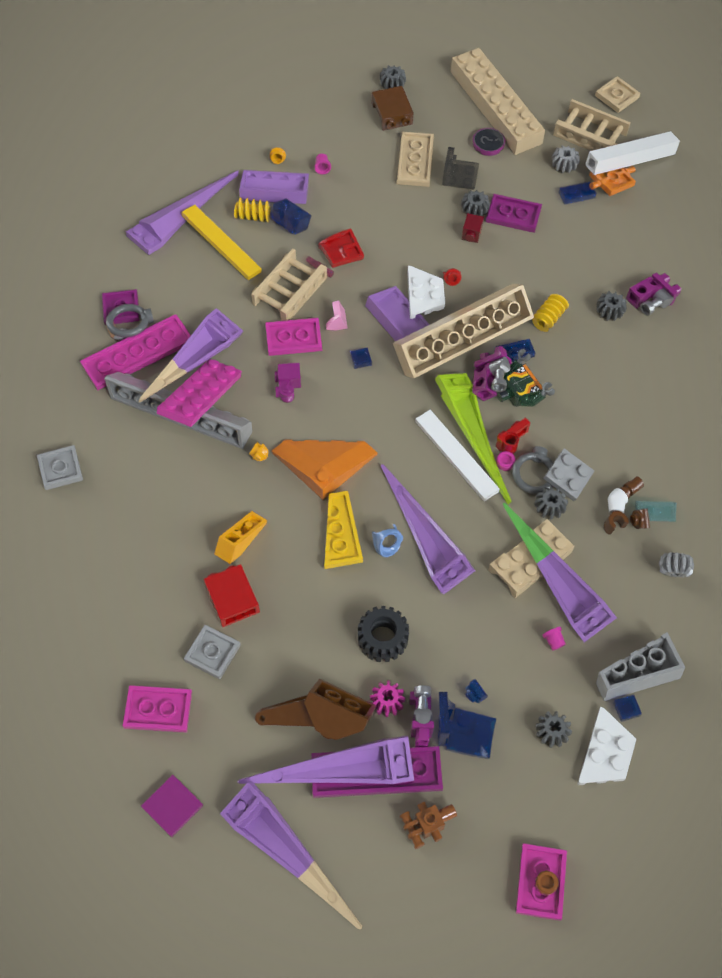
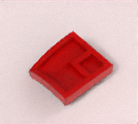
M351 228L336 233L318 244V247L324 253L332 268L364 259V253Z

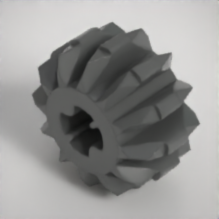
M388 65L387 68H383L379 77L381 87L388 89L404 86L406 82L405 70L401 69L400 66L395 67V65L393 67Z
M470 190L469 193L464 194L461 200L463 213L486 215L490 206L488 195H484V191L478 192L476 190L473 192Z
M610 291L606 294L602 293L596 304L597 313H600L601 318L606 317L607 321L610 318L613 321L617 318L621 319L627 309L626 299H623V294L617 295V292L614 294Z
M551 486L549 490L543 488L541 493H537L534 505L537 507V513L543 512V518L547 515L552 520L554 516L559 518L561 514L566 512L568 500L565 499V493H559V488L555 491Z
M548 711L545 717H539L540 723H537L535 728L539 730L536 736L543 737L542 744L548 741L549 747L552 748L554 743L557 747H561L562 742H568V736L572 734V730L569 729L571 722H564L565 715H562L560 718L558 717V711H555L553 716ZM553 727H555L557 730L552 732L550 728L552 729Z

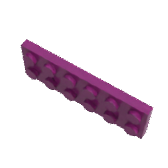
M439 746L410 748L414 781L396 784L312 783L313 798L443 791ZM334 752L311 753V759Z

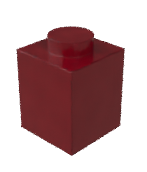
M467 213L461 240L478 243L483 227V216Z

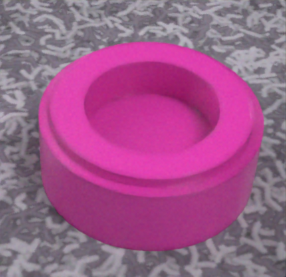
M504 451L497 456L496 464L499 469L509 471L513 468L516 459L512 453Z

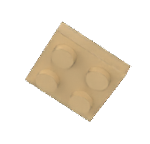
M617 76L598 89L595 96L619 113L639 99L641 93Z

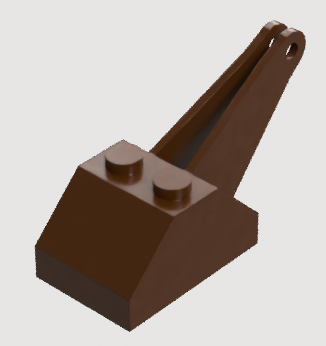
M319 679L307 695L260 709L255 715V721L262 726L314 727L323 737L338 740L362 732L371 719L377 705Z

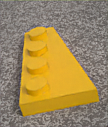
M348 491L329 494L324 569L363 563Z

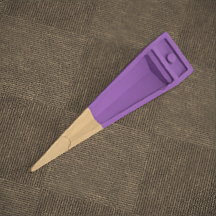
M217 308L205 317L174 358L143 393L139 402L144 401L228 348L241 336L243 330Z
M252 781L248 782L220 813L236 832L301 880L357 929H362L360 922L271 800Z

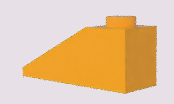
M251 511L219 536L214 555L231 564L242 555L267 524L268 520Z

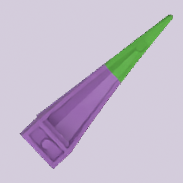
M503 503L505 510L550 586L567 619L580 638L585 642L614 621L617 617L605 601L506 503Z

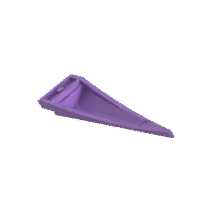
M239 170L140 220L138 225L126 231V236L148 255L163 247L186 222L182 217V211L193 205H196L198 208L203 206L219 190L237 177Z
M381 464V468L402 509L432 580L442 594L447 593L475 572V569L459 547L387 467Z
M408 736L384 738L238 780V783L247 784L252 781L253 783L396 784L414 781Z

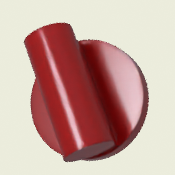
M455 268L448 269L446 272H443V279L448 285L455 286L461 281V271Z

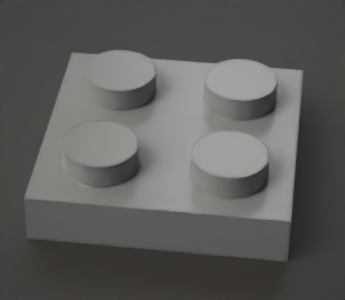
M74 445L37 455L45 490L83 480Z
M564 448L543 479L556 489L559 488L562 493H565L567 497L575 501L594 473V470Z
M204 625L184 657V661L220 680L241 644L239 641Z

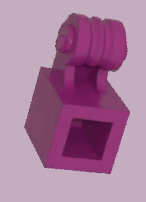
M300 363L278 364V371H274L275 382H279V387H275L276 398H280L283 402L288 403L294 399V388H301Z

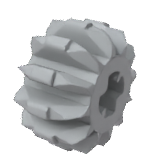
M562 145L561 148H556L552 154V167H556V171L561 170L562 173L564 171L568 173L571 170L575 171L580 162L579 152L575 151V148H570L569 145L568 147Z
M670 552L661 556L659 567L660 572L664 575L683 578L692 575L694 563L690 555Z

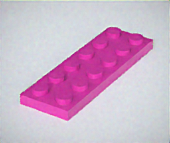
M175 314L146 328L136 336L128 337L81 360L80 363L98 391L107 386L104 379L107 375L116 372L132 374L179 351L191 335Z
M207 360L157 407V414L192 427L241 377L242 371L233 366L222 364L217 360Z

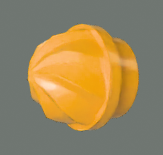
M275 147L270 151V159L273 163L281 164L285 160L286 153L282 148Z
M257 442L249 455L253 457V460L263 461L268 457V449L265 444L261 445Z

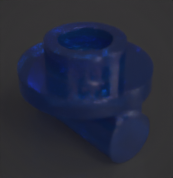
M476 679L472 680L465 687L467 691L465 695L472 703H480L488 697Z

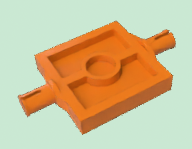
M634 166L596 175L590 171L589 176L595 182H591L589 187L591 190L601 187L609 196H612L635 185L636 181L630 174L634 173L636 169Z

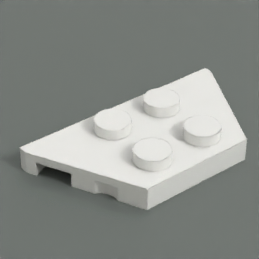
M408 266L410 319L415 318L420 313L426 315L433 311L444 309L443 279Z
M602 707L598 711L578 780L579 785L594 782L624 781L627 776L636 738Z

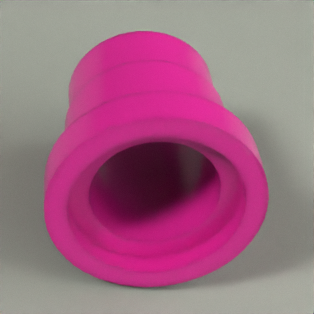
M318 154L316 156L315 171L318 174H327L331 170V163L326 154Z
M560 626L542 634L552 651L566 645Z

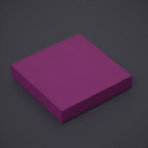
M137 289L102 293L105 325L108 314L114 308L125 304L139 306ZM126 311L117 315L113 322L115 324L140 321V314Z
M172 775L141 807L172 838L203 807V804Z

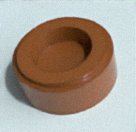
M542 871L535 879V887L543 895H551L558 888V878L551 871Z

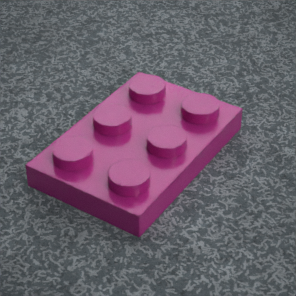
M319 318L265 323L269 356L322 351Z
M129 686L123 728L187 733L192 689Z
M522 844L516 914L558 921L562 920L567 850ZM542 871H551L558 878V888L551 895H543L535 887V879Z

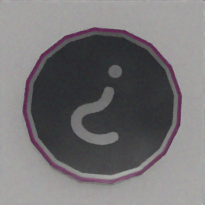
M480 129L473 136V147L476 151H480L482 155H497L504 149V135L496 129Z

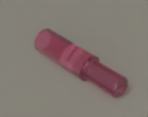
M310 256L306 258V261L316 269L322 264ZM327 267V276L331 278L334 271Z

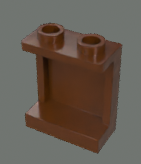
M403 86L372 92V106L378 111L383 131L413 124L414 112Z

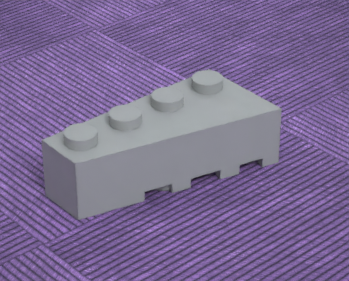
M666 632L659 639L649 642L642 649L632 652L625 659H620L600 671L596 685L603 700L607 701L681 678L685 666L669 634Z

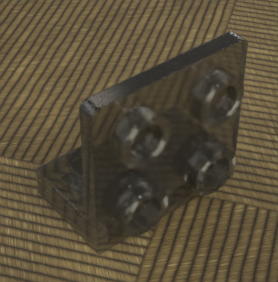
M448 147L442 185L474 190L479 163L457 160V155H454L455 148Z

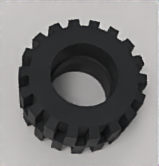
M377 606L373 607L372 612L370 610L365 612V616L361 617L358 624V645L362 648L364 655L368 654L369 659L377 658L376 662H381V659H385V662H390V658H393V660L397 659L398 654L402 655L404 648L406 649L408 644L409 624H406L407 619L405 616L401 617L399 610L394 612L393 607L385 609L386 606H381V609H378ZM387 627L394 632L395 636L389 641H379L371 633L376 628Z

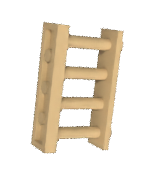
M572 99L568 111L570 115L565 122L558 119L553 135L593 151L617 145L618 143L615 142L620 134L627 136L631 122ZM576 116L584 119L580 128L571 125ZM591 122L599 125L594 134L586 131ZM605 128L614 131L609 140L600 137Z
M292 249L284 255L282 261L258 287L254 288L251 294L252 304L256 306L262 300L280 310L281 321L291 320L327 279V267L321 264L317 269H312L296 260V250ZM291 266H294L310 275V277L303 281L287 271ZM283 277L300 288L297 292L293 293L277 284V282ZM272 288L290 298V300L286 304H282L266 294Z

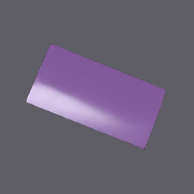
M243 170L239 188L240 197H242L243 201L248 198L249 201L255 199V201L262 200V202L268 200V202L306 204L309 174Z
M396 286L368 296L365 306L395 341L430 325L421 314H417L415 318L410 319L409 300Z

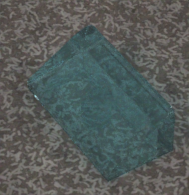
M635 501L636 510L648 508L649 521L676 522V502Z

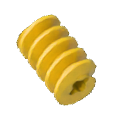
M242 197L236 202L234 209L235 219L238 216L240 219H244L246 216L247 220H251L253 217L254 221H257L258 218L261 222H264L265 218L267 222L270 221L271 208L268 200H266L264 205L262 200H259L258 204H256L255 199L249 203L248 198L243 203Z
M551 294L534 314V318H532L534 326L540 331L548 332L549 328H552L561 317V314L568 309V301L561 295Z

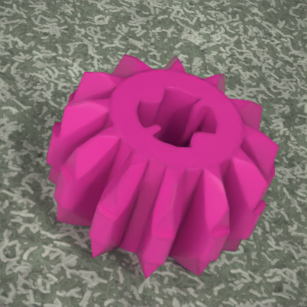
M389 680L386 686L382 682L378 683L379 688L373 687V694L370 695V700L373 701L372 704L377 705V714L380 715L384 711L386 718L389 716V712L394 716L397 715V710L403 709L401 703H405L406 699L402 696L404 690L398 689L397 683L390 686L391 682ZM387 696L391 697V701L389 699L388 701H385L384 697H386V699Z

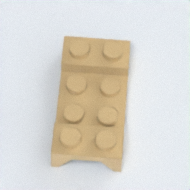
M548 519L533 530L562 560L572 553L574 545ZM524 541L520 542L508 553H503L490 563L488 569L490 573L497 574L509 586L514 598L518 597L543 576Z

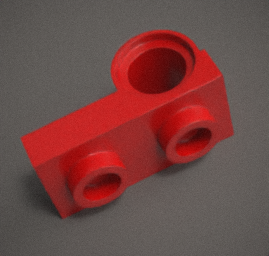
M525 417L521 421L518 420L513 423L507 431L503 430L497 436L496 448L500 452L507 451L514 454L517 451L519 438L529 431L531 422Z

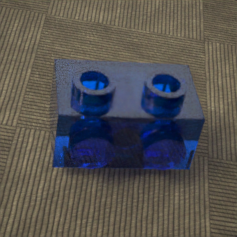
M287 198L275 202L270 214L272 220L295 235L308 229L312 216Z

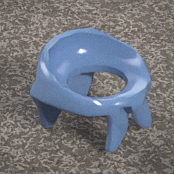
M393 524L394 529H387L378 533L372 531L374 548L382 557L394 555L403 541V535L397 530L395 524ZM395 535L396 542L392 546L384 547L382 545L385 537Z

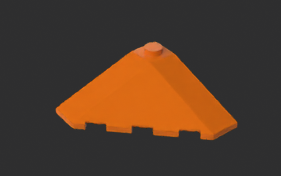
M284 440L272 450V453L322 500L327 498L329 494L334 492L378 454L365 441L345 442L339 440H331V442Z

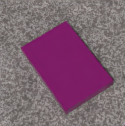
M493 193L486 222L535 233L542 204Z

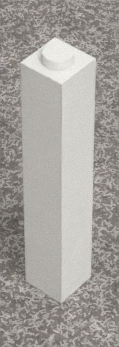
M670 131L589 151L586 166L596 175L671 156L676 153L680 140Z

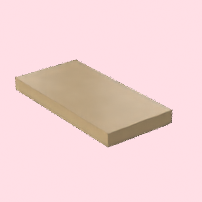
M402 132L397 184L430 187L434 134Z

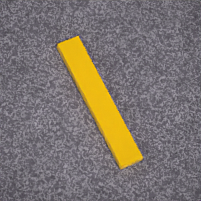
M196 205L182 211V217L247 280L261 273L262 268Z

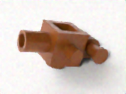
M422 802L417 805L420 812L416 813L414 821H412L409 811L399 816L404 822V830L409 832L407 837L409 840L412 839L415 849L425 845L420 835H423L424 839L432 835L435 842L442 839L440 831L444 830V822L457 817L456 810L452 804L438 810L436 805L428 808L426 803Z

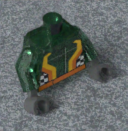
M525 349L519 350V359H515L510 365V371L504 375L503 379L507 383L506 390L497 392L500 402L509 399L515 407H534L545 399L546 395L552 396L555 393L554 388L548 390L552 386L550 382H546L542 386L526 363L522 364L523 361L527 362L531 358L529 353L526 357L522 358V355L526 352Z

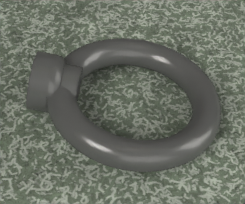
M134 304L118 306L106 318L108 330L118 337L136 336L145 330L148 323L154 322L151 308L144 309ZM126 311L137 312L141 315V323L131 330H120L113 324L114 318Z
M535 446L532 452L521 455L513 464V479L517 486L527 493H541L543 488L549 490V487L552 486L548 482L538 487L530 486L520 476V467L527 460H533L537 463L543 462L548 470L550 469L553 461L547 457L548 450L546 448Z

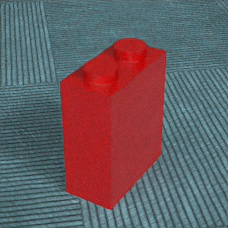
M241 564L229 566L222 572L211 573L207 578H204L205 587L222 628L260 613L259 604Z

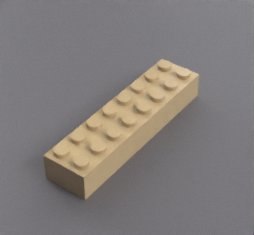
M480 48L452 58V75L494 129L504 135L505 143L514 155L543 144L545 129Z
M511 284L394 342L393 346L405 376L416 378L534 318L523 284Z

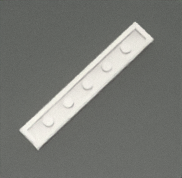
M431 410L415 419L417 425L484 502L499 492L498 486Z

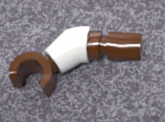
M636 476L633 480L626 482L623 487L616 488L610 493L607 500L611 515L604 522V530L607 534L610 535L615 530L616 525L614 522H618L621 528H625L629 524V520L624 514L625 504L630 496H633L644 487V482L640 477Z

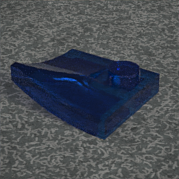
M439 692L438 746H446L449 733H453V720H450L455 709V704L449 700L448 692Z
M455 708L446 750L489 759L496 718Z

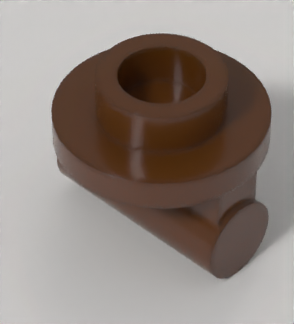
M648 508L632 512L630 522L636 529L650 528Z

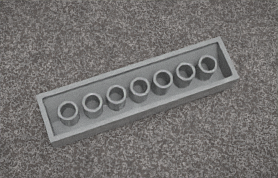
M120 372L107 375L104 378L111 399L238 448H244L253 432L252 424L248 419L234 416L228 411L218 410L214 406L192 427L157 414V407L173 392L163 388L144 401L139 402L140 397L151 385L148 381L139 380L130 374Z

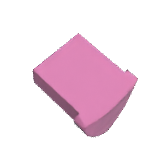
M340 301L332 302L334 317L326 323V329H347L345 309Z

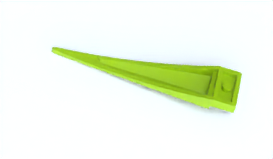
M467 373L438 375L435 381L442 392L441 397L509 505L511 498L492 453L477 397L472 393L473 384Z

